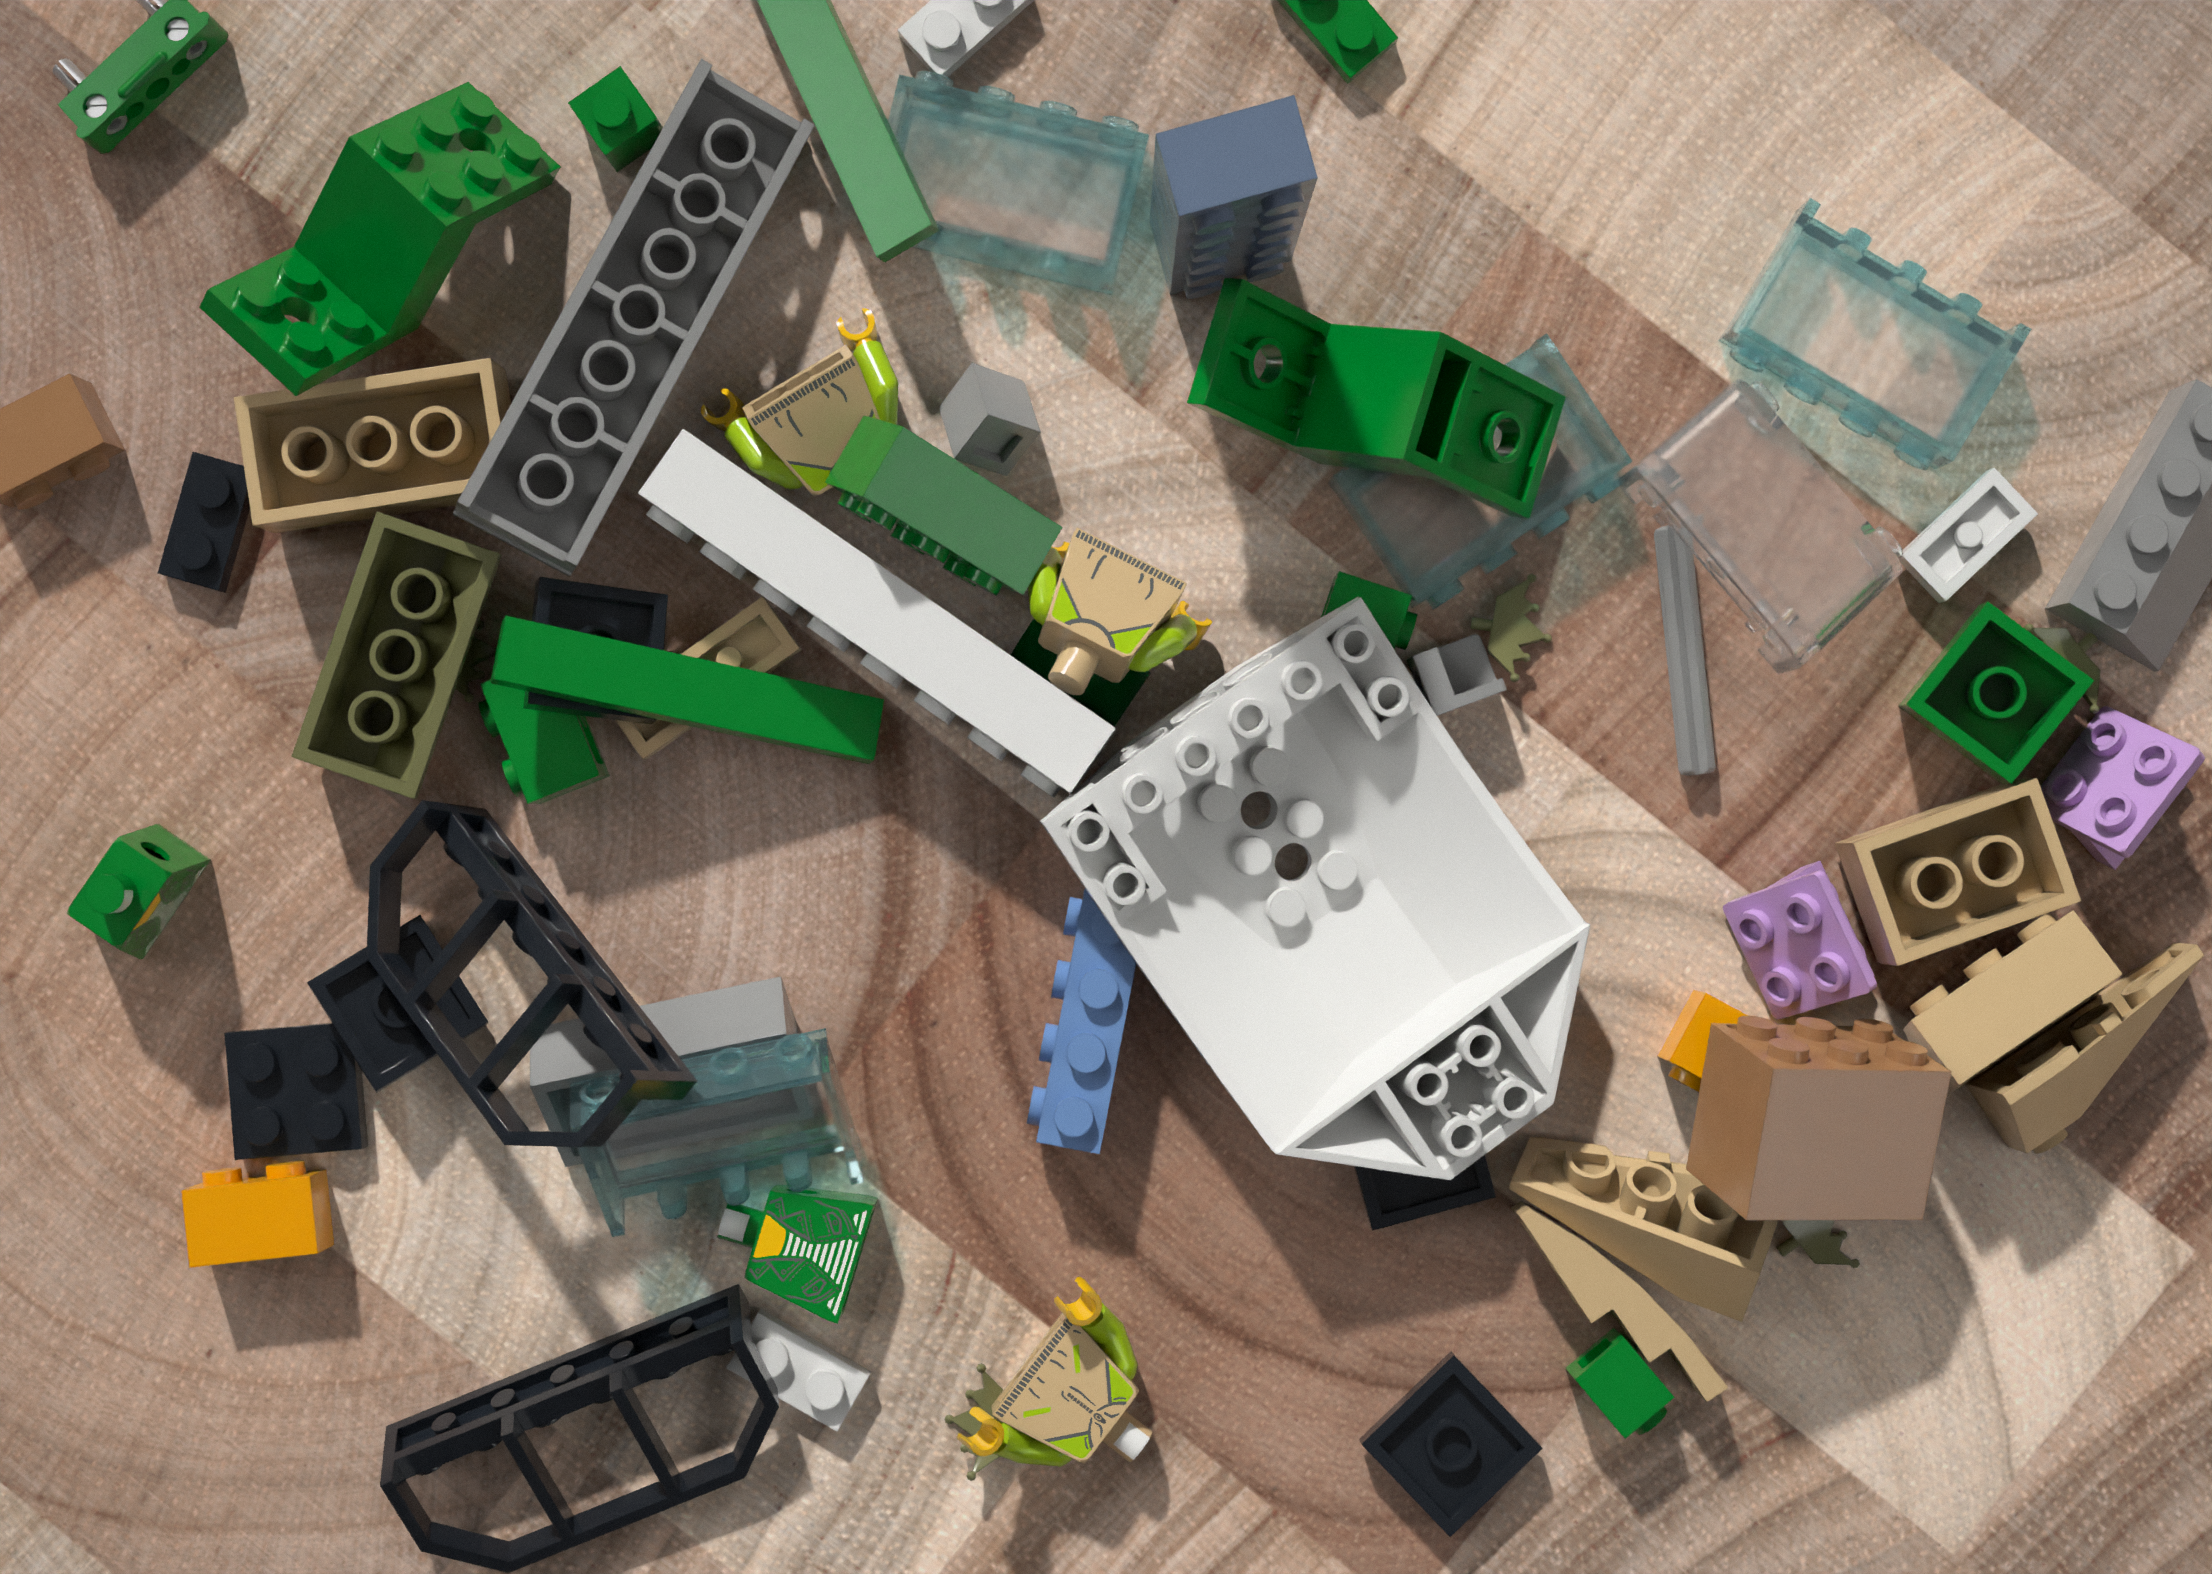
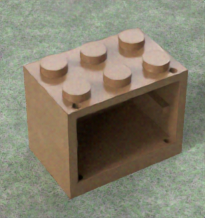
M1741 1016L1738 1018L1737 1024L1711 1023L1686 1170L1745 1220H1923L1952 1071L1927 1056V1048L1901 1039L1893 1033L1894 1028L1892 1025L1875 1019H1855L1853 1026H1835L1829 1021L1813 1017L1797 1018L1796 1025H1778L1774 1021L1757 1016Z

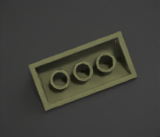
M377 511L291 757L394 793L417 799L502 554Z

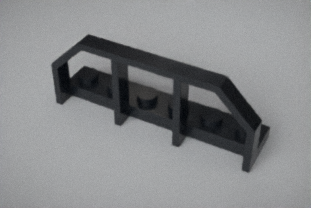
M421 800L370 865L366 957L502 1143L513 1146L602 1147L641 1100H682L698 1082L488 811L483 808ZM436 830L445 842L443 848L446 854L454 862L464 867L478 885L477 892L482 902L418 980L399 955L402 872ZM505 920L513 931L512 939L523 952L533 957L547 975V985L483 1063L480 1064L436 1003ZM567 1004H569L583 1022V1032L595 1046L604 1050L619 1069L621 1081L578 1132L530 1131L499 1090V1087Z
M739 1284L386 1426L380 1487L420 1551L510 1573L744 1479L777 1413L779 1399L778 1388L752 1341L749 1302ZM734 1350L759 1396L732 1452L679 1472L633 1388L651 1380L666 1379L683 1367L711 1356L725 1355ZM614 1400L659 1481L574 1515L525 1431L535 1427H547L558 1421L562 1416L594 1403L602 1404ZM503 1440L552 1524L514 1540L506 1541L432 1522L406 1479L415 1475L423 1476L439 1469L443 1464L475 1451L483 1452L490 1450Z

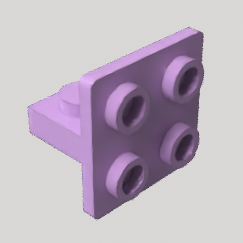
M2104 706L2093 717L2040 787L2053 822L2069 829L2097 861L2116 870L2124 858L2130 857L2204 762L2205 756L2199 748L2108 706Z
M1821 861L1800 867L1769 887L1733 899L1723 906L1724 914L1774 1018H1786L1864 995L1877 987L1875 975L1867 961L1865 950L1850 925L1839 901L1838 893L1830 882Z

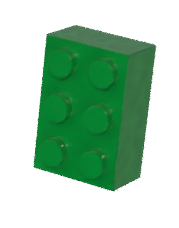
M865 415L862 417L825 483L843 493L837 503L838 505L869 523L874 522L889 531L895 525L890 535L892 538L921 555L926 554L943 563L942 568L974 587L977 585L997 596L1002 587L1024 595L1063 528L905 427Z

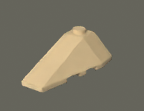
M2185 943L2171 944L1965 1084L2007 1147L2024 1153L2033 1151L2035 1154H2039L2055 1147L2067 1137L2068 1133L2065 1128L2084 1114L2204 957L2198 945Z
M1530 1136L1509 1186L1510 1190L1678 1298L1740 1322L1744 1319L1778 1220H1745L1686 1170L1687 1164L1670 1162V1153L1648 1151L1646 1159L1613 1155L1605 1145Z

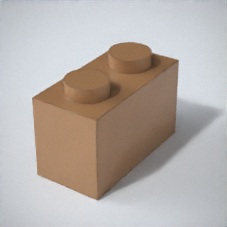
M69 373L0 408V504L10 507L16 506L18 510L37 506L54 495L52 487L72 477L75 481L94 477L110 467L109 458L125 451L92 383Z

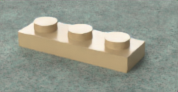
M762 596L684 651L682 655L769 674L802 649L766 598ZM659 719L653 724L615 720L644 760L649 759L692 728V726Z

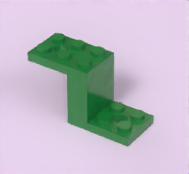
M466 82L349 136L294 247L209 288L199 308L290 392L298 396L417 330L475 225L551 185L561 166L542 150L540 144L534 138L525 134L495 107L493 101L487 95L478 91L469 82ZM284 315L295 317L300 321L292 323Z
M1225 278L1187 403L1319 464L1428 477L1506 515L1530 519L1566 396L1443 332L1331 324L1244 279ZM1261 349L1262 354L1266 358V363L1262 375L1258 378L1254 369V359L1258 350ZM1496 427L1502 432L1501 442L1497 450H1495L1493 442Z

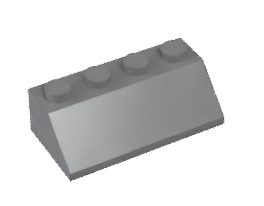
M2198 379L2169 390L2045 607L2049 612L2086 633L2094 634L2098 640L2154 672L2160 670L2212 579V387Z
M782 977L641 1005L640 1008L698 1082L682 1100H641L602 1147H557L565 1167L814 1116L796 1020ZM580 1018L551 1024L530 1049V1088L549 1131L578 1132L621 1081L619 1069L606 1052L595 1046L584 1034V1024Z

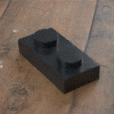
M192 452L157 574L226 593L250 511L244 466Z

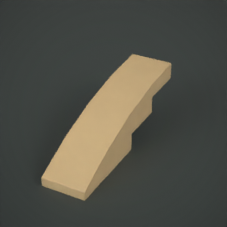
M1520 1201L1511 1207L1571 1299L1591 1323L1611 1311L1636 1350L1649 1363L1668 1351L1694 1391L1706 1402L1728 1388L1688 1334L1639 1284L1578 1235L1531 1206Z

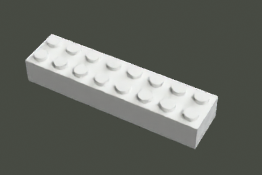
M685 429L681 430L638 492V494L653 504L646 514L648 517L687 544L694 534L698 535L706 541L700 553L739 580L746 570L750 571L760 578L753 588L756 592L791 616H793L799 606L812 614L813 617L807 624L808 628L843 652L846 651L851 642L861 648L867 654L860 664L896 689L903 679L920 689V692L914 699L916 703L948 725L956 715L974 727L967 738L1000 761L1004 759L1008 751L1028 765L1021 775L1053 798L1060 788H1063L1070 794L1077 789L1115 734V727Z

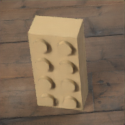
M486 358L318 384L298 396L285 389L234 397L252 524L255 527L272 533H280L375 518L377 511L391 516L455 506L511 405L506 370L493 359Z

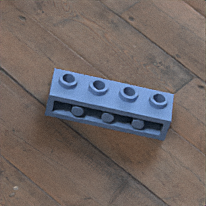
M1084 889L1083 899L1074 897L1069 899L1063 935L1075 937L1071 962L1062 960L1057 962L1051 998L1061 999L1063 1004L1059 1025L1050 1023L1045 1025L1039 1061L1051 1063L1047 1087H1033L1027 1124L1039 1126L1036 1139L1038 1143L1100 1154L1136 962L1087 890Z

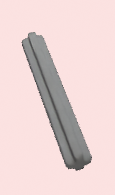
M1684 524L1666 525L1655 530L1654 541L1678 770L1681 775L1686 776L1709 774L1714 771L1716 764L1691 529L1688 525Z

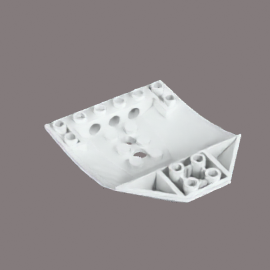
M1356 597L1234 667L1132 739L1040 821L1178 1024L1226 1091L1275 1154L1451 1180L1554 1104L1590 924L1586 923L1474 772L1423 696L1361 597ZM1263 791L1270 800L1271 809L1269 816L1260 825L1247 826L1241 817L1242 802L1249 794ZM1290 843L1300 844L1308 856L1307 867L1299 877L1283 879L1276 871L1275 857L1283 846Z

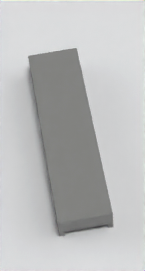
M703 59L699 61L458 499L453 515L569 577L577 567L815 124L805 118L802 122L796 120L711 70L712 64Z

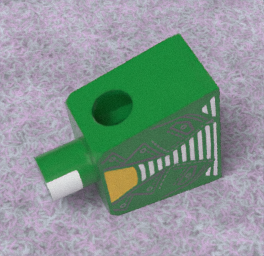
M160 824L119 836L112 843L69 906L67 914L117 949L138 959H143L211 859ZM156 852L160 854L165 860L158 859L154 857L153 854Z
M775 1185L770 1190L764 1211L729 1201L720 1223L717 1238L752 1248L744 1278L827 1321L838 1324L845 1310L878 1198L863 1194Z

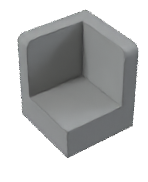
M971 363L940 406V413L954 459L1005 476L1010 473L1041 433L1025 383L1020 379L975 363Z
M1476 634L1439 648L1430 649L1407 659L1416 685L1437 716L1507 690L1503 678L1496 680L1481 637Z

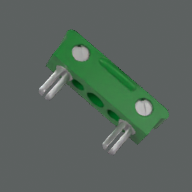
M136 0L151 17L87 77L70 59L59 60L61 65L79 83L77 86L56 64L54 65L53 74L70 91L57 105L78 127L76 135L100 154L109 153L227 42L228 32L207 12H200L188 0H154L160 9H157L149 0Z

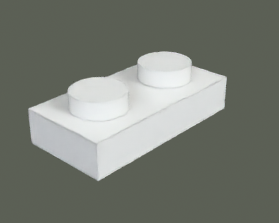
M930 0L897 31L903 42L937 80L942 83L1034 0Z
M1992 468L1981 475L1895 558L1938 603L1945 602L2038 513L1995 468Z
M760 1309L751 1324L752 1341L778 1388V1398L831 1429L838 1431L871 1371ZM735 1353L727 1369L751 1382Z

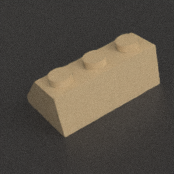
M2074 910L2058 921L2053 918L2050 912L2044 914L2017 934L2023 942L2017 949L2005 957H2002L1996 948L1991 950L1963 970L1970 980L1949 994L1943 985H1940L1910 1006L1916 1017L1903 1030L1909 1042L1927 1048V1056L1952 1071L1947 1097L2097 996L2122 975V972Z

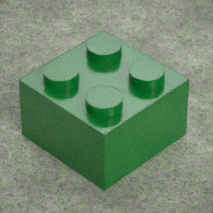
M1985 602L1974 610L1899 704V707L2001 784H2012L2095 680L1990 602Z

